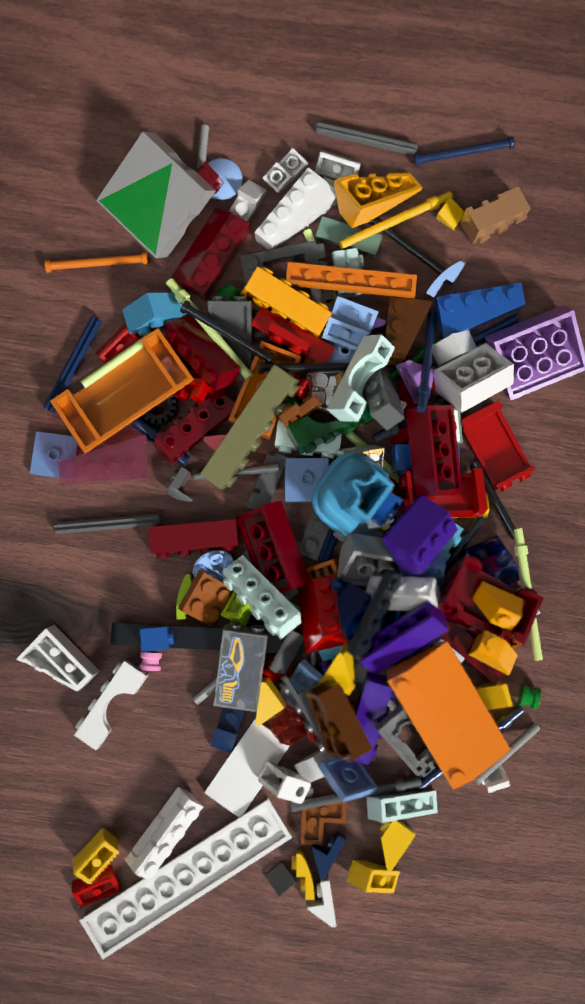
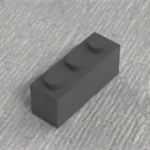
M383 368L378 369L366 381L364 389L370 415L386 430H389L405 417L394 378Z

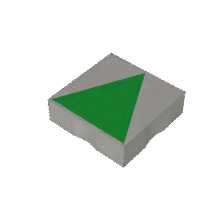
M142 132L96 201L155 258H164L169 256L183 237L189 223L199 215L216 190L195 170L184 164L177 153L156 133Z

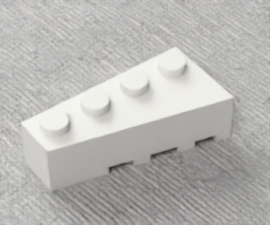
M307 168L255 231V240L267 250L280 248L299 231L307 228L315 219L320 218L330 208L338 205L335 188L310 168Z

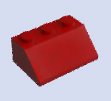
M334 574L312 579L311 583H308L297 594L298 604L301 606L300 618L306 654L342 646L346 643L350 644L342 597L331 589L330 581L336 578Z

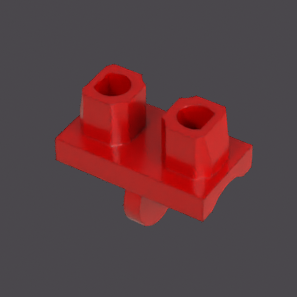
M192 369L190 374L194 380L175 392L174 396L182 402H187L190 396L193 401L203 403L206 394L213 395L215 390L207 385L205 379L195 369Z

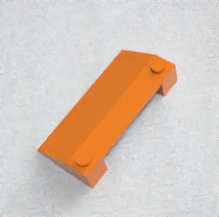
M158 328L140 340L144 346L143 349L126 359L93 384L83 388L75 395L67 389L50 401L85 454L194 380Z
M447 640L387 670L388 683L453 790L473 781L511 750Z

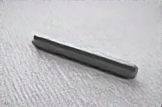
M318 121L316 125V134L413 156L418 148V144L326 122Z
M160 514L56 522L54 523V532L56 534L158 526L161 525Z

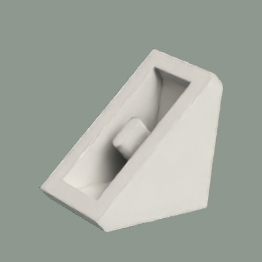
M469 330L453 333L434 344L432 355L437 366L440 367L477 347Z
M317 750L294 764V767L299 775L312 782L325 777L318 767L321 761L335 758L336 756L328 755L325 751L321 753Z

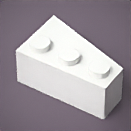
M55 625L46 628L16 659L35 667V670L52 676L54 680L75 691L85 687L100 672Z

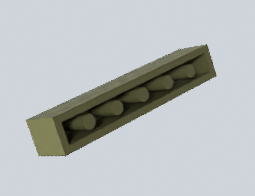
M274 365L200 475L221 490L226 487L230 488L237 479L235 476L239 468L243 470L249 461L247 456L251 451L255 452L262 442L259 440L263 433L267 434L273 427V418L276 414L278 416L281 415V411L286 407V404H284L289 396L292 398L297 392L299 380L278 365Z

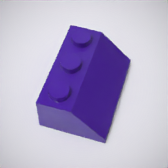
M419 495L382 539L401 572L422 574L458 531V528L449 512L426 496Z

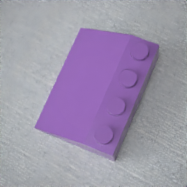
M565 305L485 336L490 347L514 364L513 384L505 388L509 400L585 371V352L575 312Z

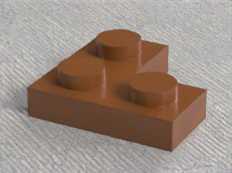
M310 395L303 399L300 407L298 404L294 406L290 404L281 411L282 414L279 418L286 429L288 425L309 416L323 406L322 401L317 395L313 397Z
M347 801L302 810L301 844L323 845L324 822L346 823Z

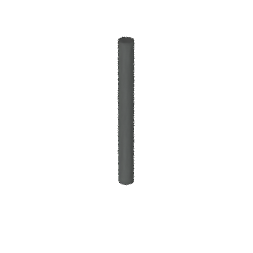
M279 463L245 466L243 470L239 468L235 476L280 471ZM202 471L194 472V480H205L206 478L200 475Z

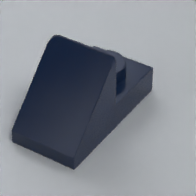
M223 707L211 747L229 753L232 752L245 710Z
M338 831L335 837L331 835L325 846L328 848L327 851L318 845H311L320 878L325 880L346 841L345 835Z

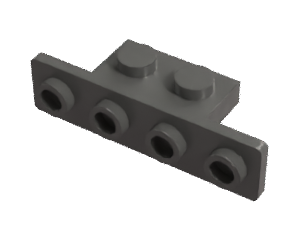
M287 676L280 677L282 681L279 684L286 696L290 694L294 702L291 705L296 713L303 715L306 720L303 722L309 734L314 733L317 738L315 741L317 748L321 753L325 751L328 754L306 695L307 691L318 686V684L314 683L297 694Z

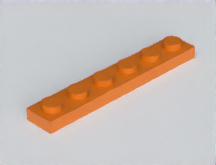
M288 262L286 281L296 287L415 298L417 275Z

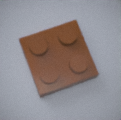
M199 570L178 609L214 627L234 590L230 591L223 582Z

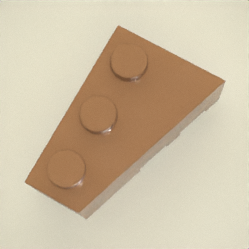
M519 187L497 195V198L490 202L488 200L481 202L482 206L473 210L472 206L466 208L460 225L471 244L479 242V244L490 238L491 234L495 232L498 234L509 228L508 225L515 222L518 224L527 218L526 215L531 207Z

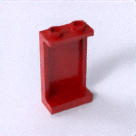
M497 401L462 419L461 427L462 433L477 461L479 460L492 486L495 490L500 488L502 492L513 486L512 481L519 479L521 482L531 477L530 472L535 470V467L530 466L501 412L503 407L500 401Z
M474 468L471 473H461L462 492L426 496L449 512L451 517H481L488 510L482 468ZM406 470L399 478V489L403 492L402 511H406L417 498L413 488V474H411L410 470Z

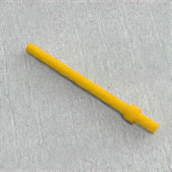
M448 191L437 197L432 196L418 206L340 240L339 245L341 249H344L427 210H435L440 207V204L447 202L449 197L453 199V194L451 191Z

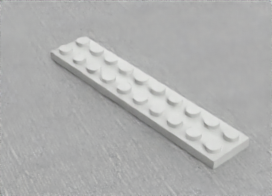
M268 798L244 813L241 817L233 820L158 868L157 873L150 880L141 879L82 917L79 921L101 958L104 959L291 839L292 835Z

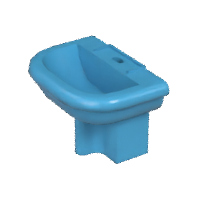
M348 452L339 455L317 482L312 492V505L315 513L324 523L342 537H345L359 523L369 522L394 487V484L389 481V474L370 458L361 453Z

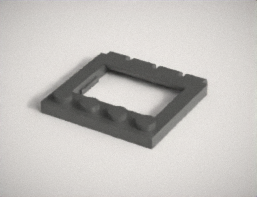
M315 241L240 256L245 284L257 266L262 268L263 264L273 262L275 264L305 256L306 264L328 266V262L319 263V261L327 259L325 246L323 243L316 244ZM310 288L313 302L323 303L328 307V311L332 313L335 303L327 304L326 302L334 300L333 290ZM247 296L248 301H252L253 321L260 307L254 304L253 298ZM253 327L256 340L270 337Z
M276 453L275 456L266 454L263 464L279 463L280 471L258 474L253 488L261 492L260 494L251 492L245 508L253 510L270 503L282 471L285 468V458L289 457ZM314 510L301 543L298 541L296 543L301 555L317 561L329 526L318 517Z
M400 704L374 727L417 777L422 775L425 778L436 768L433 765L436 760L428 748L415 757V754L407 744L397 736L401 733L400 730L405 724L412 723L404 707Z

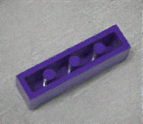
M429 600L374 634L370 641L369 651L363 657L358 656L359 662L377 675L448 631L444 613Z
M368 671L366 673L354 713L373 750L354 762L369 765L371 757L375 758L378 748L376 740L377 738L381 739L382 735L374 726L389 714L390 707H388L389 700L393 701L395 696L393 689L388 683L387 676L375 675Z

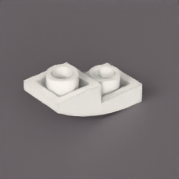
M292 148L279 164L275 163L263 179L279 193L307 167L308 162Z

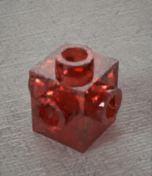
M282 709L275 714V717L270 719L272 734L278 739L280 744L290 746L307 735L302 725L304 722L303 718L296 711Z

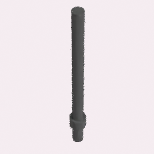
M420 777L407 780L402 778L395 779L392 783L377 785L378 788L373 794L359 798L393 791L396 793L405 792V789L422 786ZM337 794L304 800L301 804L293 802L290 803L291 811L295 812L340 803L341 800Z

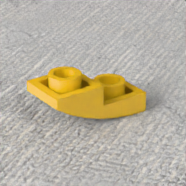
M296 849V856H292V870H296V877H305L301 878V893H305V900H314L313 878L308 861L302 850Z

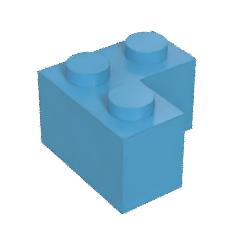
M146 293L122 309L129 334L138 333L139 336L151 333L153 328L167 325L170 320L187 316L186 313L180 312L182 305L175 299L174 293Z

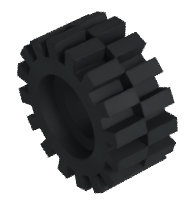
M174 394L165 399L166 409L162 413L156 414L150 409L142 417L151 425H167V422H171L173 417L177 415L178 405Z

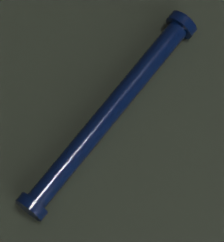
M509 136L505 140L421 155L415 153L413 154L414 165L416 167L420 166V163L504 148L511 150L515 148V141L513 136Z

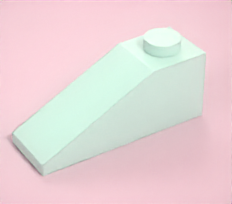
M436 790L395 792L367 797L368 819L384 823L438 813Z

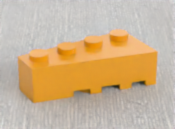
M257 266L239 296H250L253 298L255 305L264 308L269 307L274 314L285 320L289 318L291 319L290 323L315 337L319 336L332 314L328 311V307L321 302H313L304 291L294 290L291 288V283L281 278L278 280L272 276L273 272L269 269Z

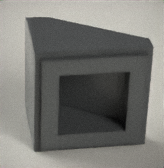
M283 862L265 876L279 897L297 882L296 877Z

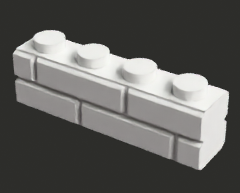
M178 787L133 847V850L125 858V861L131 866L130 868L135 874L150 880L157 873L158 868L166 857L171 854L179 839L184 836L190 824L198 817L199 812L204 806L192 793Z

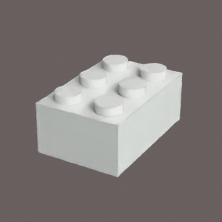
M485 343L434 370L435 391L460 412H464L513 384L514 364Z

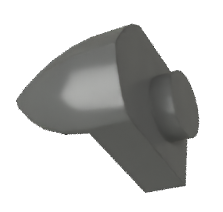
M183 467L180 470H175L170 478L172 483L168 488L167 494L178 500L192 502L193 499L180 492L191 473Z

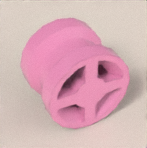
M140 652L142 663L139 665V670L161 671L159 659L162 658V653Z

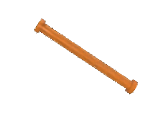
M145 251L142 254L63 261H50L48 259L45 260V270L48 273L59 269L143 263L145 265L148 264V256Z

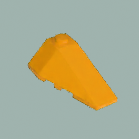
M388 173L387 177H376V174H369L368 177H359L358 174H350L334 181L339 213L351 228L373 220L420 192L423 188L411 173Z

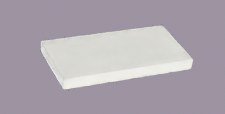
M256 719L249 726L204 792L237 817H241L263 786L257 780L266 761L278 764L291 745L263 724L260 726L255 725Z

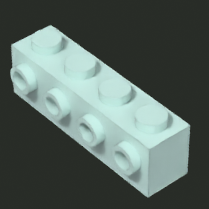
M243 555L222 570L224 585L230 591L234 590L237 593L239 601L251 608L255 618L258 620L262 619L266 623L265 626L272 635L276 634L282 639L301 623L300 612Z

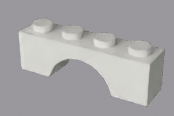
M129 660L117 664L112 672L115 676L111 682L107 680L100 690L102 695L98 700L94 699L87 709L90 713L86 719L82 717L75 726L77 732L74 736L95 750L100 748L112 730L106 716L107 707L111 699L122 693H137L149 675L145 671L139 670V667Z

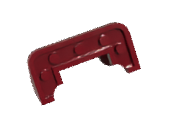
M471 555L463 556L444 587L437 608L444 613L445 619L476 636L484 631H488L507 641L512 649L524 646L544 598L538 595L537 591L532 588L526 587L518 591L481 571L482 565L479 563L480 560ZM482 581L523 599L521 618L512 631L490 623L473 601L472 596Z

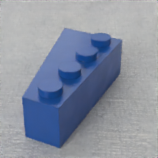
M522 283L437 297L434 302V309L437 314L436 319L440 340L453 333L478 329L492 321L521 310L525 305Z

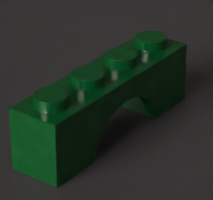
M363 388L362 397L367 402L365 389ZM367 402L358 422L340 421L337 419L330 423H318L306 416L288 425L287 435L299 455L304 452L309 454L316 450L318 445L322 443L329 444L336 439V436L342 433L345 435L349 434L356 426L360 424L366 425L372 422L374 418L370 415Z

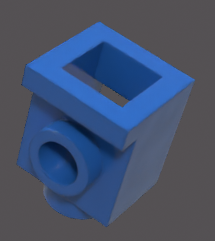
M389 492L371 520L379 526L385 525L387 520L391 521L398 511L396 507L401 509L403 506L402 499Z

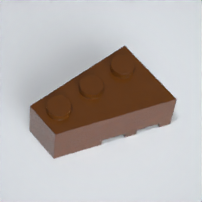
M390 296L387 306V322L384 337L395 348L386 366L396 367V365L406 361L433 301Z
M327 680L306 692L328 754L353 762L373 750L339 683Z

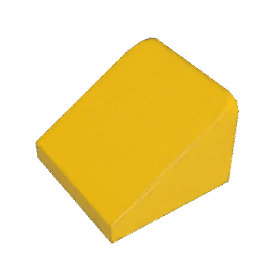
M449 197L436 219L454 230L465 211Z

